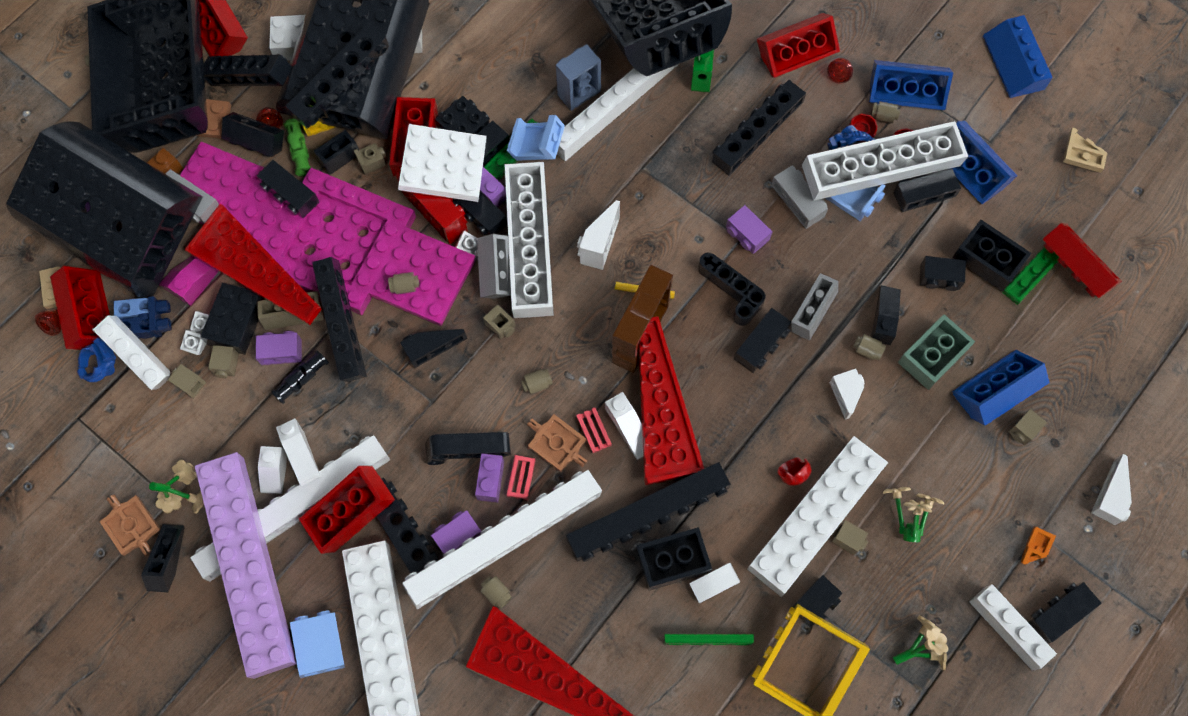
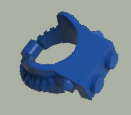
M849 125L842 132L829 138L827 146L829 150L846 147V145H854L852 143L856 141L868 142L876 139L866 132L858 131L853 125Z
M96 338L93 341L94 343L89 344L80 351L78 357L79 369L77 370L80 379L88 382H98L105 376L114 374L116 356L113 350L101 338ZM95 354L98 367H94L93 373L87 374L85 368L88 367L90 355Z

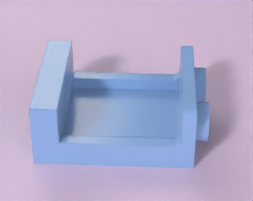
M549 115L548 121L543 123H525L521 118H517L507 151L516 161L555 159L565 125L556 115Z
M886 185L874 186L825 199L861 221L864 216L869 217L872 213L874 203H879L885 195L883 190Z
M329 610L317 613L316 617L300 616L295 618L294 622H290L300 678L345 668L335 612L330 613Z

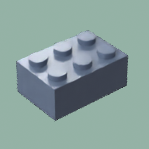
M587 44L577 48L571 55L560 59L556 64L558 97L570 111L601 92V60Z

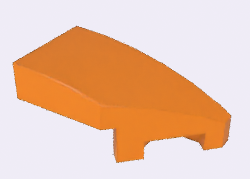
M1034 526L1027 541L1021 563L1026 565L1029 562L1047 557L1056 535Z

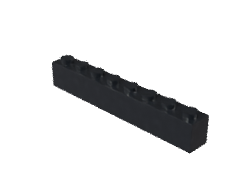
M720 462L567 534V541L577 562L580 560L583 562L589 561L595 557V553L599 551L605 553L613 549V545L620 541L622 544L632 540V535L638 532L645 534L652 530L651 526L657 523L663 525L671 521V517L676 514L682 516L688 513L692 506H703L709 502V498L715 495L719 498L727 494L731 483Z

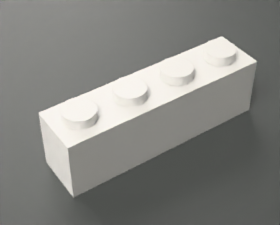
M108 315L93 329L151 390L159 389L170 378L171 372L117 316Z
M993 584L983 588L969 601L1032 671L1044 667L1057 654Z

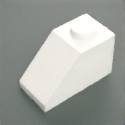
M856 369L833 376L829 382L845 420L849 419L853 414L864 389V379L861 374H858Z
M261 446L258 474L261 493H283L288 457L282 447Z

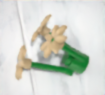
M900 487L898 489L884 490V494L893 493V499L896 500L900 525L899 534H903V540L920 542L928 513L932 512L933 503L944 505V502L935 497L931 498L929 495L918 493L916 496L925 499V502L919 501L917 503L914 500H910L904 503V506H907L908 510H913V514H915L914 523H907L905 526L900 500L902 498L901 491H908L911 488ZM922 513H923L921 522H920V524H918V523H919V516L922 515Z

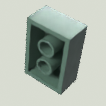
M944 314L903 354L898 363L929 390L970 349L975 341Z

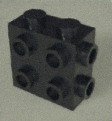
M464 96L454 100L450 107L440 112L435 119L436 128L470 134H477L485 124L490 123L487 113L481 112L471 99L467 100Z

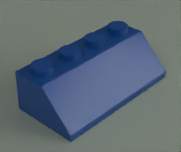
M1025 15L1007 19L983 35L1009 98L1046 89L1053 77Z
M874 60L869 102L879 103L881 101L900 106L945 110L953 71L947 67Z
M957 121L956 125L968 157L961 166L952 169L957 179L981 204H984L1007 187L1017 177V174L966 121Z
M1015 350L952 391V393L968 415L985 426L1050 382L1045 363Z

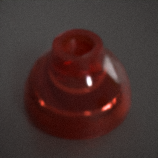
M845 58L834 59L827 67L828 77L835 83L843 84L848 82L853 75L851 62Z
M265 107L256 116L257 121L277 128L282 127L283 118L274 108Z
M57 309L42 311L35 315V323L44 333L50 336H57L61 332Z

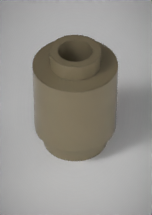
M881 101L879 103L874 102L871 116L877 121L894 123V120H898L901 109L897 108L898 104Z
M413 272L394 274L393 277L388 278L391 293L416 292V288L419 287L418 275L414 276Z
M863 334L862 337L858 336L853 346L856 348V353L878 361L886 348L881 341L866 334Z
M539 369L523 376L524 380L521 381L524 391H529L530 395L547 389L549 385L553 384L548 369Z
M489 576L481 584L483 588L480 592L494 607L497 606L501 609L512 599L508 588L497 577L491 578Z

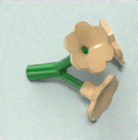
M179 460L172 467L175 473L174 478L165 484L151 482L149 489L159 492L156 507L162 509L164 513L178 510L181 507L180 501L184 497L187 498V501L193 503L192 510L197 514L204 505L201 490L195 495L192 493L186 494L170 487L176 481H183V483L189 485L197 478L194 466L191 463H186L184 460Z
M919 615L917 619L922 623L919 636L910 649L894 656L893 659L898 665L913 657L930 658V660L939 661L940 669L946 670L947 638L944 634L940 633L942 630L935 626L934 623ZM925 636L926 642L924 643V645L917 648V646ZM925 649L932 650L930 653H919Z

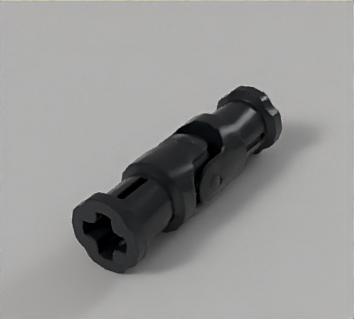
M316 350L315 355L307 362L301 363L291 374L283 379L284 382L275 390L272 389L270 392L284 404L285 399L293 392L299 391L303 385L316 375V372L323 365H328L329 362Z

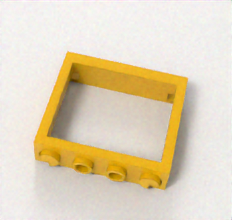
M797 604L795 608L790 607L785 619L788 621L784 628L781 626L778 628L774 636L777 639L774 646L771 647L769 645L763 655L766 660L762 667L757 665L752 674V677L755 678L753 685L804 716H833L870 648L865 643ZM799 615L804 616L856 647L855 652L820 713L764 679Z

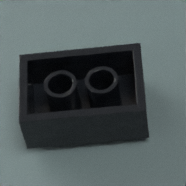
M980 219L952 258L966 260L967 268L1003 292L1032 253Z
M222 282L200 338L209 346L233 347L239 354L246 355L259 322L258 301L265 299L249 289Z
M699 527L636 546V552L648 591L705 575L712 570Z

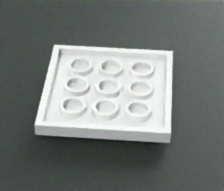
M409 124L398 190L478 202L487 136Z

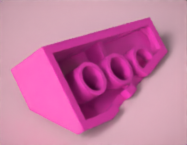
M191 256L171 269L159 286L191 306L219 271Z

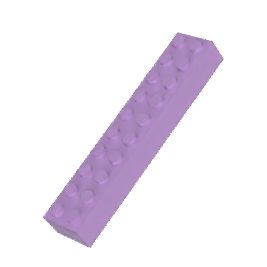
M236 452L196 465L198 482L246 676L255 679L297 664L244 458Z

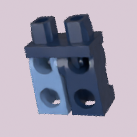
M153 296L114 301V316H117L138 339L162 337V332L172 330L171 320L169 318L161 319V314L171 312V305L168 300H157Z

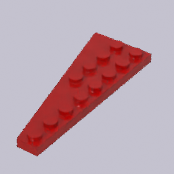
M219 204L185 248L187 253L308 325H311L322 310L222 204Z
M652 317L638 343L645 485L693 475L704 469L659 317Z
M492 607L466 668L573 716H634L497 607Z

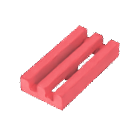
M592 408L590 411L587 410L581 415H576L592 453L612 446L596 408ZM591 415L594 416L597 422V425L606 442L605 444H602V441L590 417ZM584 418L588 421L598 447H595L584 424Z
M515 455L507 497L528 501L536 462L535 458ZM522 461L517 490L515 493L512 491L516 477L518 462ZM530 462L524 494H521L526 464Z

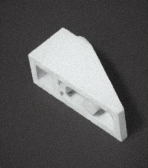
M622 392L605 402V410L635 458L639 460L643 457L642 423Z
M293 419L276 427L280 441L299 484L303 486L320 478L321 476L307 438L297 420Z
M1124 454L1114 460L1091 511L1092 514L1113 525L1125 522L1131 513L1129 510L1132 502L1128 458Z

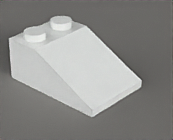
M616 200L585 230L584 236L579 237L577 248H579L580 264L603 270L620 219V201Z

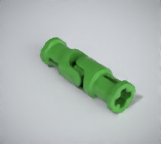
M289 119L285 121L284 127L288 132L287 140L290 144L292 160L296 166L295 174L297 176H306L312 167L309 166V153L305 144L304 134L300 128L302 124L296 119Z

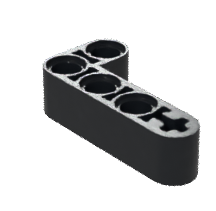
M707 252L701 255L698 266L699 273L739 302L735 308L734 322L740 326L749 324L761 310L766 298L765 292L713 253ZM725 274L728 278H721L719 275ZM740 285L744 290H738L735 286ZM757 297L760 301L754 302L751 298ZM744 311L748 316L743 317L739 312Z
M507 432L435 434L429 436L425 442L428 465L444 464L447 459L481 458V454L503 457L511 455L510 438Z

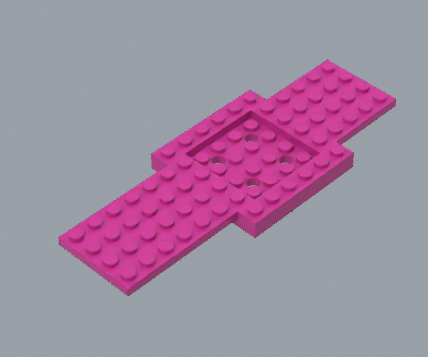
M200 142L180 176L215 198L219 204H222L304 291L308 293L319 292L312 262L333 257L339 260L340 266L344 262L350 263L348 269L342 270L352 312L362 316L372 297L442 326L476 261L475 255L410 229L416 219L413 209L313 168H310L302 183L316 194L320 203L304 218L298 214L295 216L287 209L285 203H278L270 191L266 193L259 186L260 181L256 175L264 167ZM332 215L334 219L331 222H325V217ZM361 230H368L366 236H358ZM308 248H315V252L312 255L306 254ZM413 272L414 276L418 275L419 287L416 288V292L404 294L390 292L389 277H393L394 274Z

